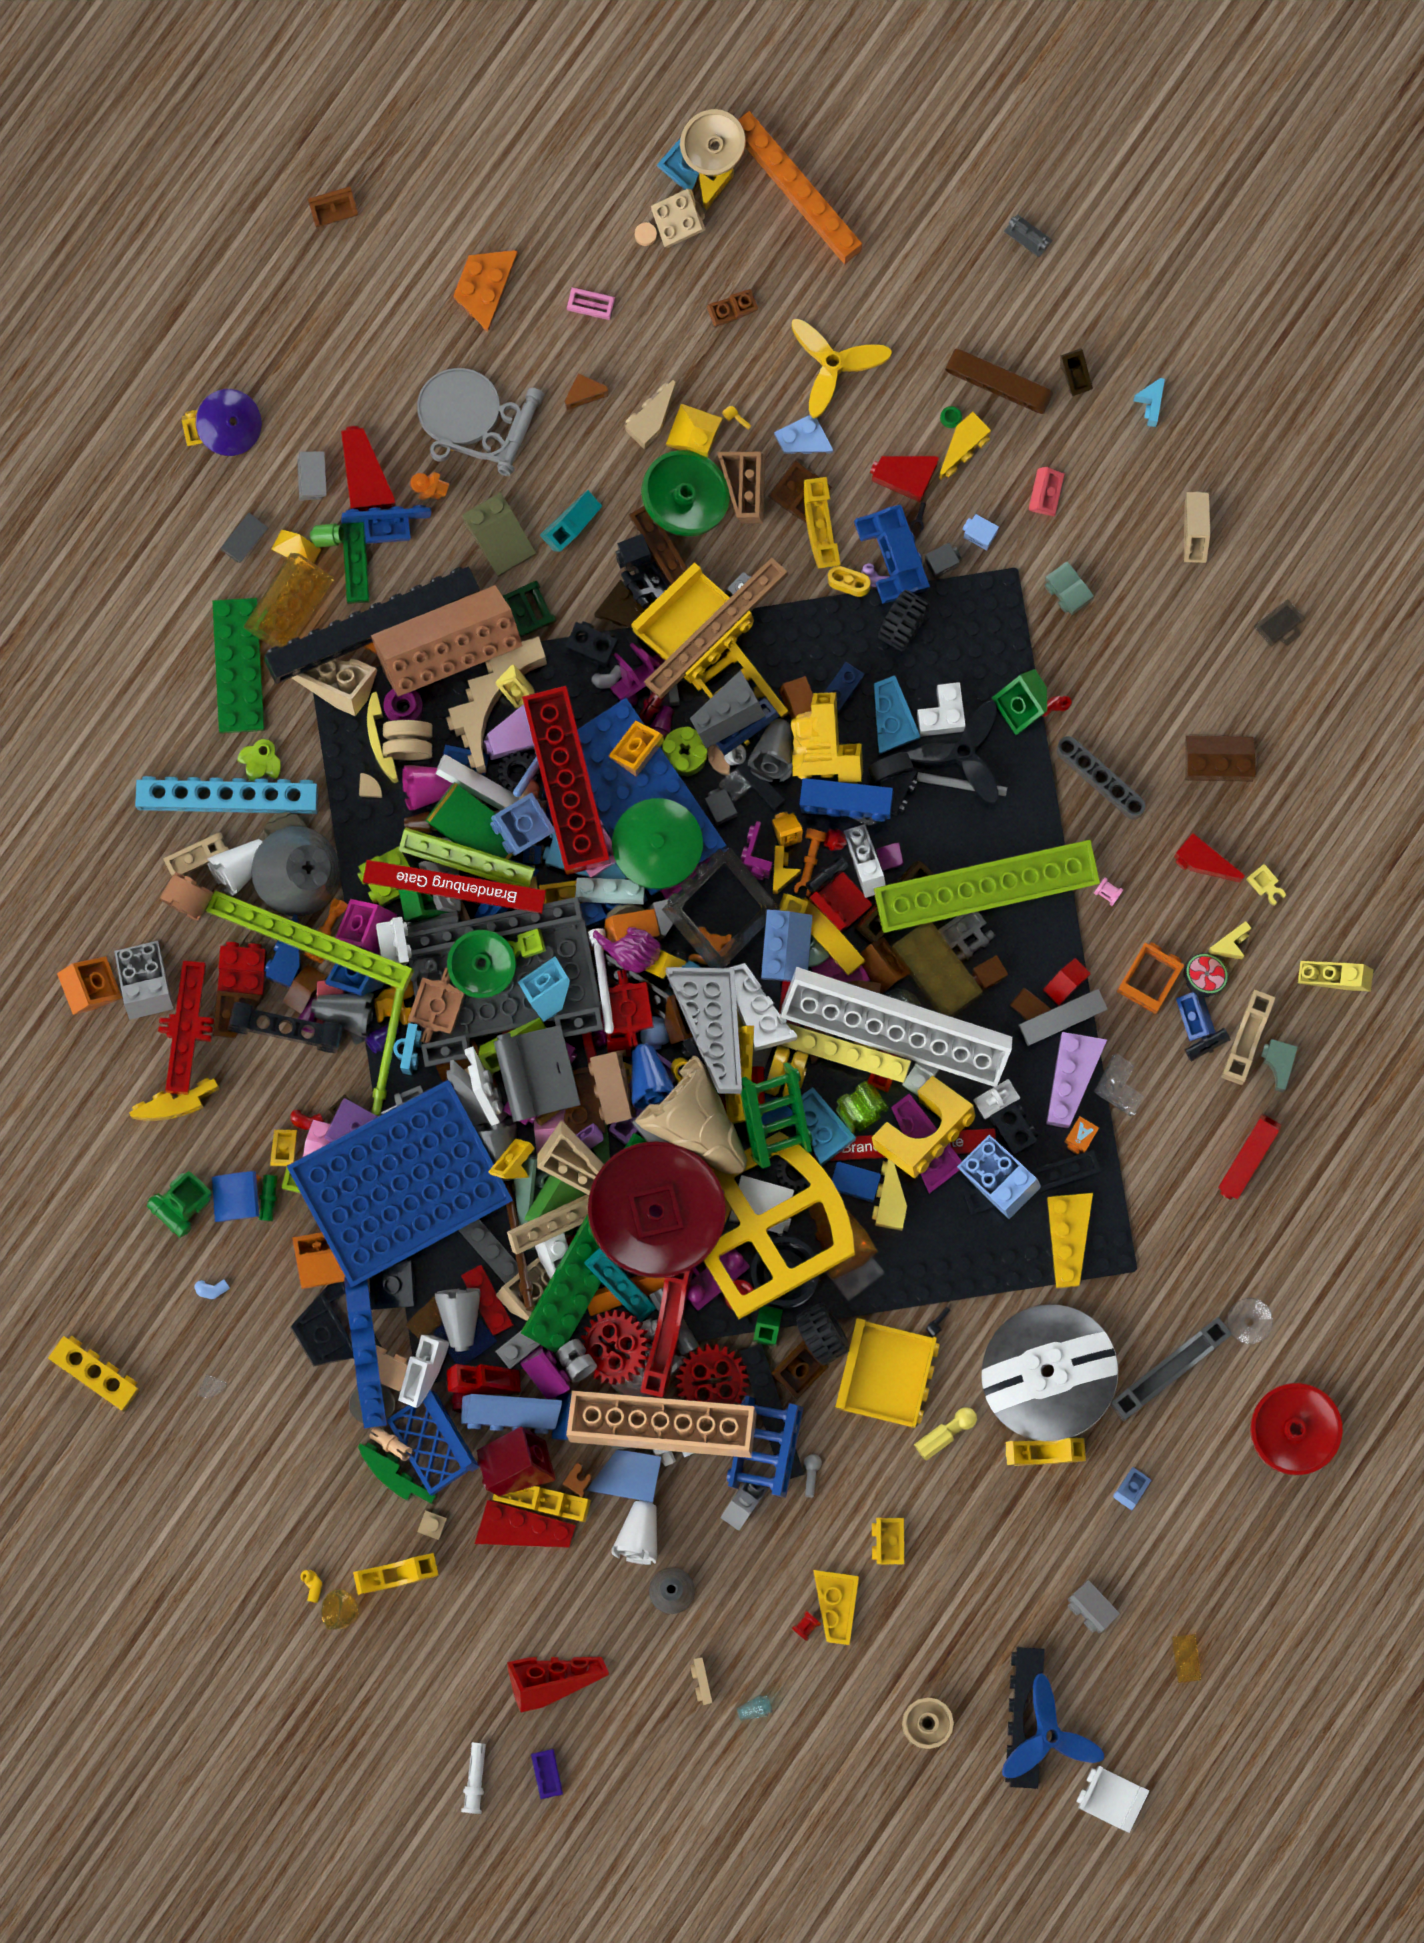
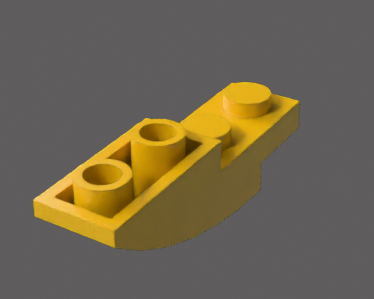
M206 1078L197 1083L198 1087L189 1090V1095L177 1094V1098L174 1099L171 1093L161 1091L152 1097V1101L146 1104L143 1101L132 1107L133 1110L129 1114L133 1119L143 1121H159L182 1117L204 1108L200 1099L218 1091L220 1088L214 1078L212 1080Z

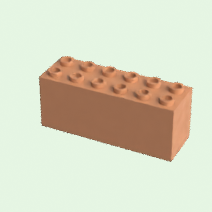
M495 585L371 635L382 670L398 697L523 646L512 611Z

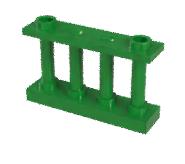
M788 1062L783 1063L785 1074L758 1084L753 1083L746 1076L741 1078L742 1091L740 1095L753 1161L761 1168L771 1166L769 1157H771L772 1153L799 1144L807 1152L812 1151L810 1144L812 1142V1135L807 1128L799 1086L801 1076L798 1069L791 1066ZM787 1083L789 1095L761 1105L758 1103L757 1096H759L760 1092ZM791 1104L793 1115L766 1125L762 1123L761 1116H763V1113ZM795 1124L796 1136L770 1145L766 1144L765 1137L768 1133Z

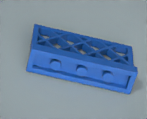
M430 1389L422 1402L427 1408L424 1418L414 1416L416 1408L407 1405L388 1418L387 1422L395 1436L406 1446H408L409 1435L419 1437L417 1449H412V1452H415V1457L413 1453H406L410 1455L409 1460L429 1495L433 1496L468 1471L473 1472L479 1468V1465L439 1396ZM402 1417L409 1418L406 1431L399 1430L395 1424ZM413 1419L423 1421L420 1434L410 1432ZM428 1422L435 1423L438 1427L435 1437L425 1435ZM424 1438L434 1440L432 1452L421 1450ZM439 1441L448 1444L446 1455L436 1453ZM420 1454L430 1455L428 1468L419 1466ZM435 1457L445 1458L442 1471L432 1469ZM450 1460L458 1461L461 1469L455 1473L447 1472ZM431 1472L441 1474L439 1484L433 1488L429 1483Z

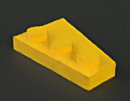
M813 1570L826 1642L850 1645L859 1576Z

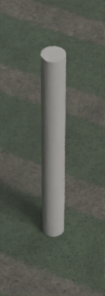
M918 772L917 780L919 782L975 791L967 780ZM997 786L999 795L1006 796L1007 787Z

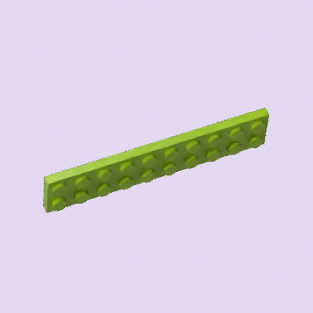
M1085 840L873 889L882 930L885 933L1100 884L1091 840Z

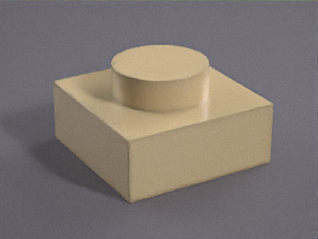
M425 1510L417 1532L440 1540L447 1518Z

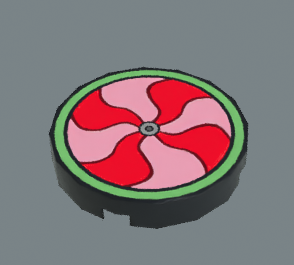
M1199 953L1192 956L1186 963L1183 971L1188 988L1202 997L1218 995L1227 985L1229 978L1228 970L1224 963L1218 957L1209 953Z

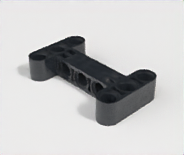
M234 1002L227 1030L240 1034H248V1032L317 1046L316 1049L323 1052L337 1053L344 1026L332 1022L319 1024L255 1010L254 1006ZM261 1017L269 1021V1026L265 1029L257 1026V1020ZM287 1022L291 1025L292 1031L284 1034L280 1031L279 1025ZM309 1027L313 1030L314 1036L312 1038H305L302 1036L301 1030Z

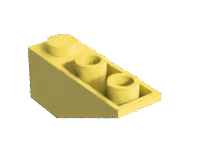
M1300 961L1298 983L1371 992L1374 969L1365 964Z
M888 1159V1162L883 1161L881 1175H885L884 1183H879L876 1197H880L879 1206H874L872 1219L876 1220L875 1226L902 1231L907 1204L895 1164Z

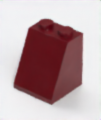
M522 1426L476 1450L478 1456L477 1463L483 1475L482 1484L487 1491L497 1496L556 1480L546 1441Z

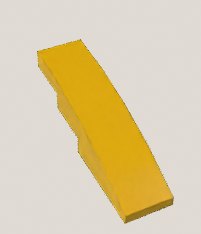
M537 1486L502 1496L494 1494L492 1499L581 1522H586L591 1502L589 1499Z

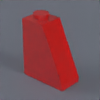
M881 456L879 462L874 461L870 470V474H873L872 482L920 503L937 468L939 457Z

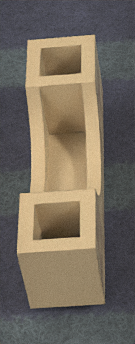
M1257 990L1252 992L1221 1078L1243 1085L1276 997Z

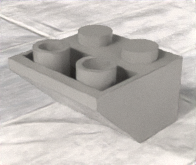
M1089 1580L1067 1599L1070 1602L1067 1605L1076 1616L1081 1614L1085 1618L1083 1623L1092 1633L1095 1631L1101 1633L1120 1614Z

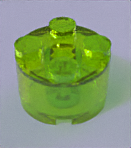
M867 1081L856 1087L857 1091L850 1096L845 1094L837 1100L839 1105L836 1108V1112L851 1133H855L856 1128L862 1131L881 1118L879 1113L882 1110L886 1113L889 1109V1106L874 1085L868 1084Z

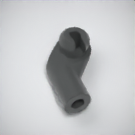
M430 957L415 960L411 966L414 970L411 981L415 982L420 973L435 971L437 968L436 960Z

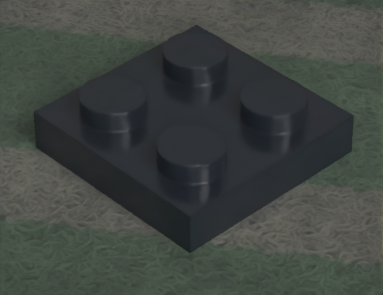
M413 1260L400 1261L369 1278L371 1310L417 1306Z

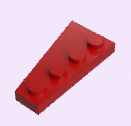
M487 1500L474 1544L569 1548L576 1525Z

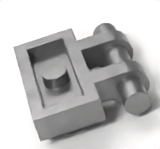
M979 912L957 916L936 932L949 950L958 946L960 952L954 955L958 963L964 959L968 960L971 958L975 951L981 947L985 948L990 944L989 941L996 937L991 930L985 934L982 933L980 929L987 923ZM974 934L977 940L967 946L964 940Z

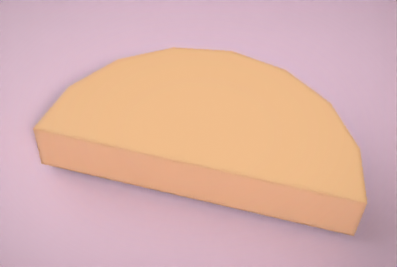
M715 744L708 747V759L713 769L720 774L730 776V765L725 761L724 754Z

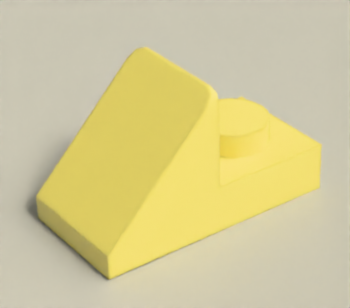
M1245 921L1210 947L1208 952L1211 955L1243 959L1244 955L1235 942L1237 941L1240 944L1249 937L1248 932L1251 930V927Z

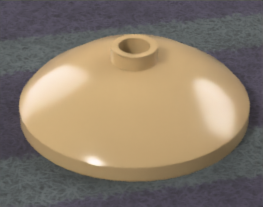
M718 109L706 110L691 118L684 127L680 138V149L686 163L696 172L711 176L723 174L736 166L742 158L746 146V136L741 123L732 114ZM719 143V148L714 150V144Z

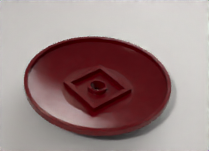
M658 1141L629 1146L611 1157L602 1166L593 1181L587 1207L591 1232L603 1253L622 1269L649 1278H666L683 1274L704 1261L721 1237L726 1215L722 1187L708 1164L698 1155L684 1147ZM657 1206L661 1209L662 1215L658 1218L652 1217L649 1209Z

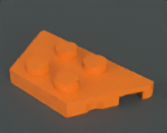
M515 250L469 255L453 295L454 299L481 324L485 331H489L518 252Z

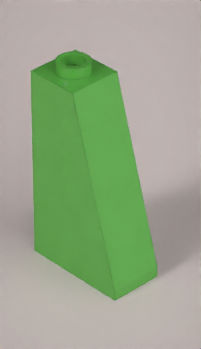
M550 1175L524 1220L529 1222L585 1196V1193ZM574 1228L564 1232V1234L572 1236Z

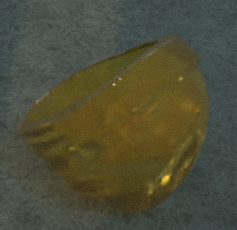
M336 1589L327 1594L321 1609L323 1623L329 1630L346 1628L354 1623L358 1618L359 1608L353 1595L344 1589Z

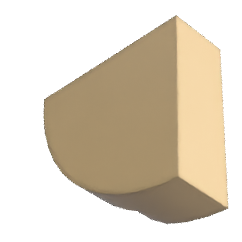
M361 773L359 796L382 798V791L378 782L370 775Z

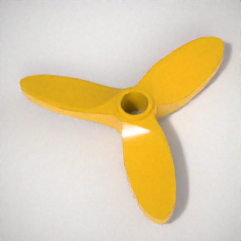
M792 320L791 326L795 337L802 347L822 365L813 384L809 399V414L814 419L822 415L829 405L836 388L838 374L842 371L857 372L877 367L887 362L892 355L891 349L884 345H861L841 352L833 351L816 329L803 320ZM835 360L838 362V365L832 367L827 362Z

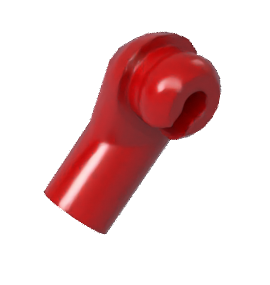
M293 1110L290 1114L293 1125L303 1130H309L313 1120L324 1122L321 1113L308 1117L302 1114L301 1110Z

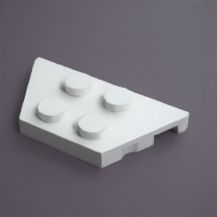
M474 1047L465 1049V1055L471 1063V1066H468L473 1092L491 1126L496 1125L508 1116V1113L503 1111L504 1105L501 1101L500 1090L498 1087L494 1088L492 1075L489 1070L485 1071Z

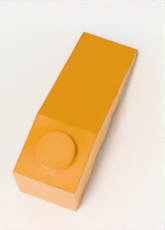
M782 812L775 815V819L772 820V826L779 846H784L785 848L802 842L803 830L794 813Z

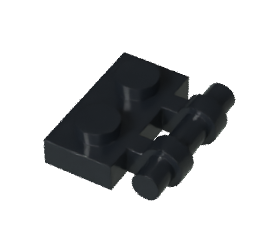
M655 561L636 566L634 575H631L628 570L621 573V577L624 580L623 584L627 589L631 590L633 599L643 609L650 605L647 599L651 598L654 602L671 586ZM638 584H642L645 589H640Z

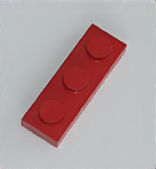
M482 1265L461 1275L467 1288L480 1289L479 1311L492 1335L495 1336L512 1327L513 1324L501 1301L496 1296L497 1294Z

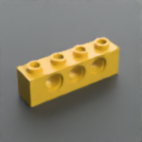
M63 1336L48 1359L125 1412L140 1391L136 1387L138 1382L128 1375L123 1378L117 1374L120 1369L110 1362L106 1365L100 1362L101 1356L93 1350L89 1349L88 1352L80 1347L82 1343L73 1336L69 1339ZM75 1353H81L83 1359L79 1365H73L71 1362V1357ZM94 1366H99L101 1369V1374L97 1378H91L90 1369ZM113 1379H117L120 1383L116 1391H110L108 1388L109 1382Z

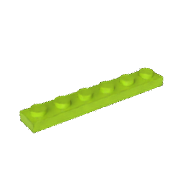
M409 828L404 829L398 850L496 882L529 888L535 871L533 867Z

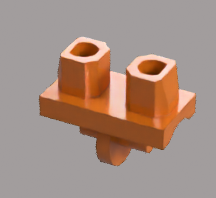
M436 472L428 476L424 473H417L410 479L411 488L415 492L421 493L418 497L421 500H426L430 497L439 500L441 496L444 497L449 483L439 480L441 474Z

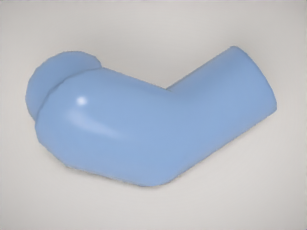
M224 1279L214 1286L206 1284L203 1280L195 1284L196 1293L200 1297L215 1299L230 1289Z

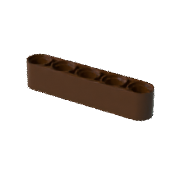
M954 349L945 368V371L957 378L1036 413L1044 414L1053 396V392L1050 389L960 349Z

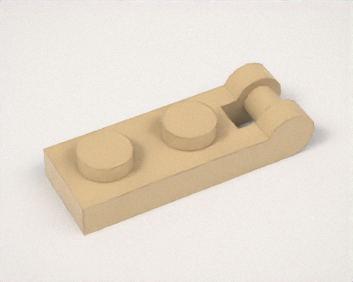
M216 833L163 858L171 876L175 872L182 875L188 874L207 865L210 862L207 860L209 857L229 850L222 841L224 840L222 833ZM215 845L217 851L211 853L208 846Z

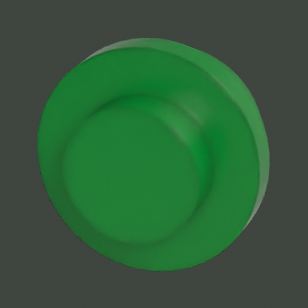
M948 406L942 410L940 421L946 428H956L962 422V413L957 407Z

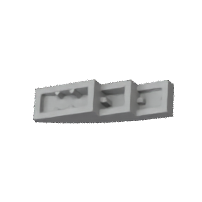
M1096 989L1019 1024V1027L1029 1046L1107 1010V1007L1099 989Z

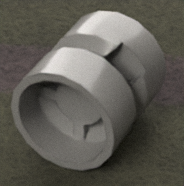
M579 1339L569 1341L555 1353V1357L561 1366L567 1367L565 1372L572 1382L585 1379L597 1368L593 1358L589 1354H585L586 1348Z

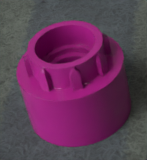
M392 689L384 699V711L389 721H420L424 711L423 703L416 690L398 697L394 689ZM400 703H408L410 705L409 709L406 712H400L397 709Z

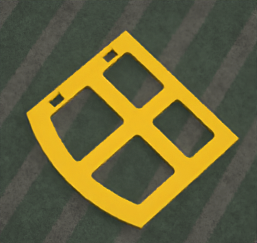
M778 1132L767 1138L766 1144L770 1145L789 1137ZM799 1144L772 1153L771 1156L777 1154L785 1159L811 1184L810 1187L760 1215L754 1213L734 1180L739 1174H725L715 1168L712 1169L724 1191L726 1201L740 1222V1226L721 1236L715 1248L704 1262L738 1319L855 1255L850 1220L840 1194L821 1165ZM751 1148L744 1151L747 1157V1166L741 1173L757 1165L751 1156ZM821 1202L829 1219L834 1245L795 1268L790 1269L768 1236L767 1231L813 1204ZM750 1241L761 1256L773 1279L752 1292L741 1295L719 1258L741 1244Z

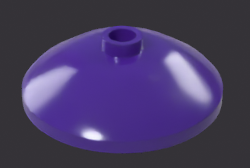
M222 389L211 393L202 401L196 414V429L200 440L209 450L219 455L235 456L248 451L256 443L261 432V414L256 403L248 395L238 390ZM231 417H233L236 420V424L234 426L231 425L229 422Z

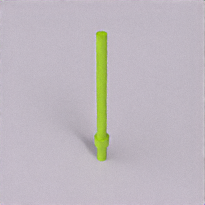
M398 988L395 991L377 1087L374 1088L372 1095L374 1102L371 1113L378 1117L381 1114L383 1100H386L387 1090L385 1088L405 992Z

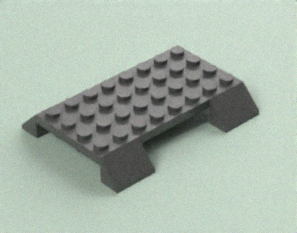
M578 897L544 904L542 914L514 910L408 933V936H405L406 945H410L412 957L409 958L410 968L415 960L419 958L430 957L437 962L435 971L420 973L415 982L412 981L415 998L422 977L432 981H441L444 970L447 968L448 954L452 945L467 932L489 930L501 935L506 941L518 942L517 935L538 928L541 930L546 949L545 952L527 958L522 957L520 953L515 959V973L510 984L499 994L488 998H475L465 995L452 1035L444 1032H433L430 1042L421 1045L425 1067L449 1063L450 1060L468 1059L465 1055V1049L470 1048V1039L512 1031L539 1018L540 1016L529 1003L518 981L554 956L568 976L570 983L563 1009L543 1023L555 1021L556 1026L561 1025L564 1038L603 1030L602 1005L586 922ZM480 958L477 964L482 967L485 966L486 961ZM450 980L449 984H451L454 988H457ZM420 1025L421 1031H422V1035H423L424 1028Z

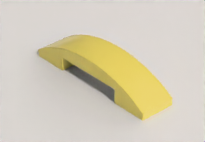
M374 692L371 695L367 713L369 740L380 767L391 781L397 783L399 781L393 758L383 757L375 720L383 718L377 692Z

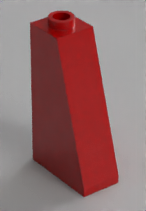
M359 426L346 427V430L341 431L351 509H358L361 512L368 511L370 508H381V510L395 507V498L364 429L359 428Z
M1263 1113L1260 1115L1218 1186V1189L1221 1190V1195L1230 1200L1233 1198L1238 1200L1280 1131L1282 1124Z

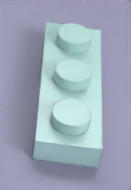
M577 878L575 897L579 898V902L644 904L645 888L625 879Z

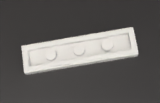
M445 754L440 760L436 771L437 775L451 783L456 782L467 792L501 811L517 802L520 798L515 797L513 792Z

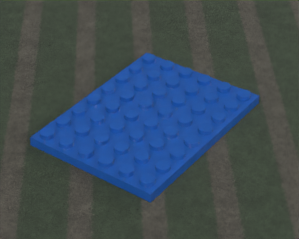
M448 1080L287 1165L293 1180L351 1287L513 1201L502 1179L490 1175L488 1172L494 1164L453 1086Z

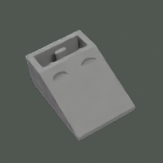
M159 941L114 951L124 1006L129 1020L174 1009Z

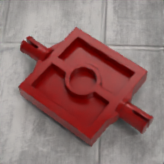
M620 970L617 971L619 985L609 988L614 1031L609 1036L626 1034L629 1047L631 1048L633 1044L634 1047L638 1046L636 1033L641 1030L654 1028L647 983H628L627 970H622V972Z

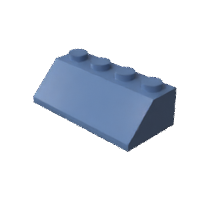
M470 1394L462 1397L461 1424H467V1429H481V1425L490 1426V1430L503 1431L504 1427H512L513 1431L522 1426L525 1429H535L537 1434H548L549 1430L556 1428L562 1400Z

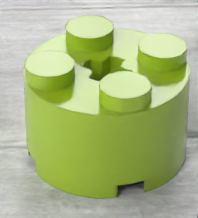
M691 727L673 730L667 735L662 746L663 753L678 775H695L702 770L706 763L707 748H705L697 731ZM681 749H689V755L685 753L681 755Z

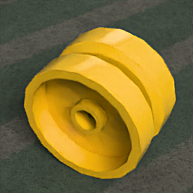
M777 1046L767 1080L785 1074L783 1063L789 1060L790 1049L788 1047ZM797 1051L793 1056L792 1063L789 1064L798 1069L801 1076V1081H799L801 1088L807 1070L805 1067L809 1054ZM787 1083L783 1090V1097L789 1095ZM781 1085L766 1090L765 1093L776 1096Z

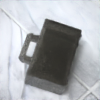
M1287 599L1255 624L1254 628L1270 647L1279 640L1288 646L1301 635L1297 626L1305 620V617ZM1294 630L1295 633H1293L1286 640L1283 638L1290 631Z

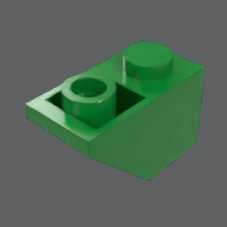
M768 1306L760 1307L753 1342L776 1346L782 1309Z

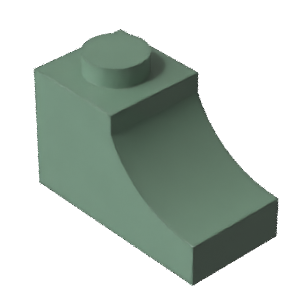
M1271 1039L1269 1045L1264 1044L1261 1057L1265 1058L1263 1064L1268 1065L1274 1073L1275 1091L1284 1093L1298 1047Z

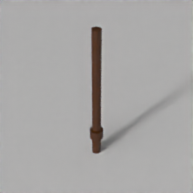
M505 1182L504 1184L513 1201L506 1204L512 1230L519 1226L512 1183ZM523 1251L515 1254L520 1277L519 1290L520 1294L523 1295L525 1310L530 1311L534 1309L532 1297L534 1290L532 1281H529Z

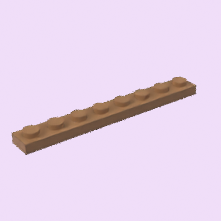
M773 558L769 559L644 681L645 685L662 699L720 638L748 611L751 612L788 576V572Z

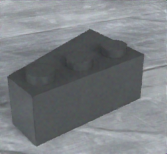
M740 670L690 720L705 748H708L765 717V714Z

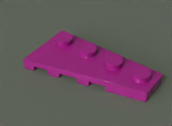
M910 1094L891 1107L904 1135L910 1138L921 1139L937 1131V1128ZM949 1144L944 1148L941 1156L935 1157L929 1163L927 1170L921 1174L929 1194L960 1171L957 1166L962 1161Z

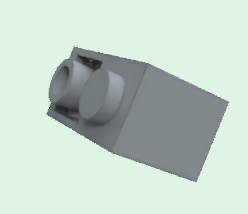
M744 1483L720 1518L737 1530H740L768 1488L766 1486Z

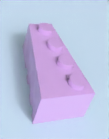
M1062 1032L1046 1125L1069 1128L1106 1044V1039Z

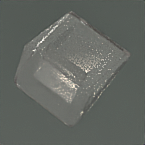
M736 770L719 783V786L722 789H726L734 802L751 787Z

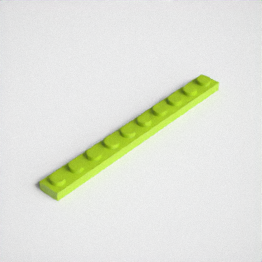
M216 890L206 909L210 914L403 991H406L414 973L412 968Z

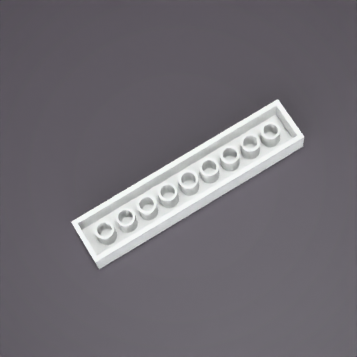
M796 967L782 1004L781 1018L994 1087L998 1085L1012 1050L1011 1036Z

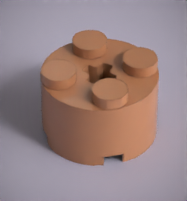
M175 872L159 899H162L161 901L178 912L187 914V917L199 921L214 893L205 887L198 886L197 882L192 878Z

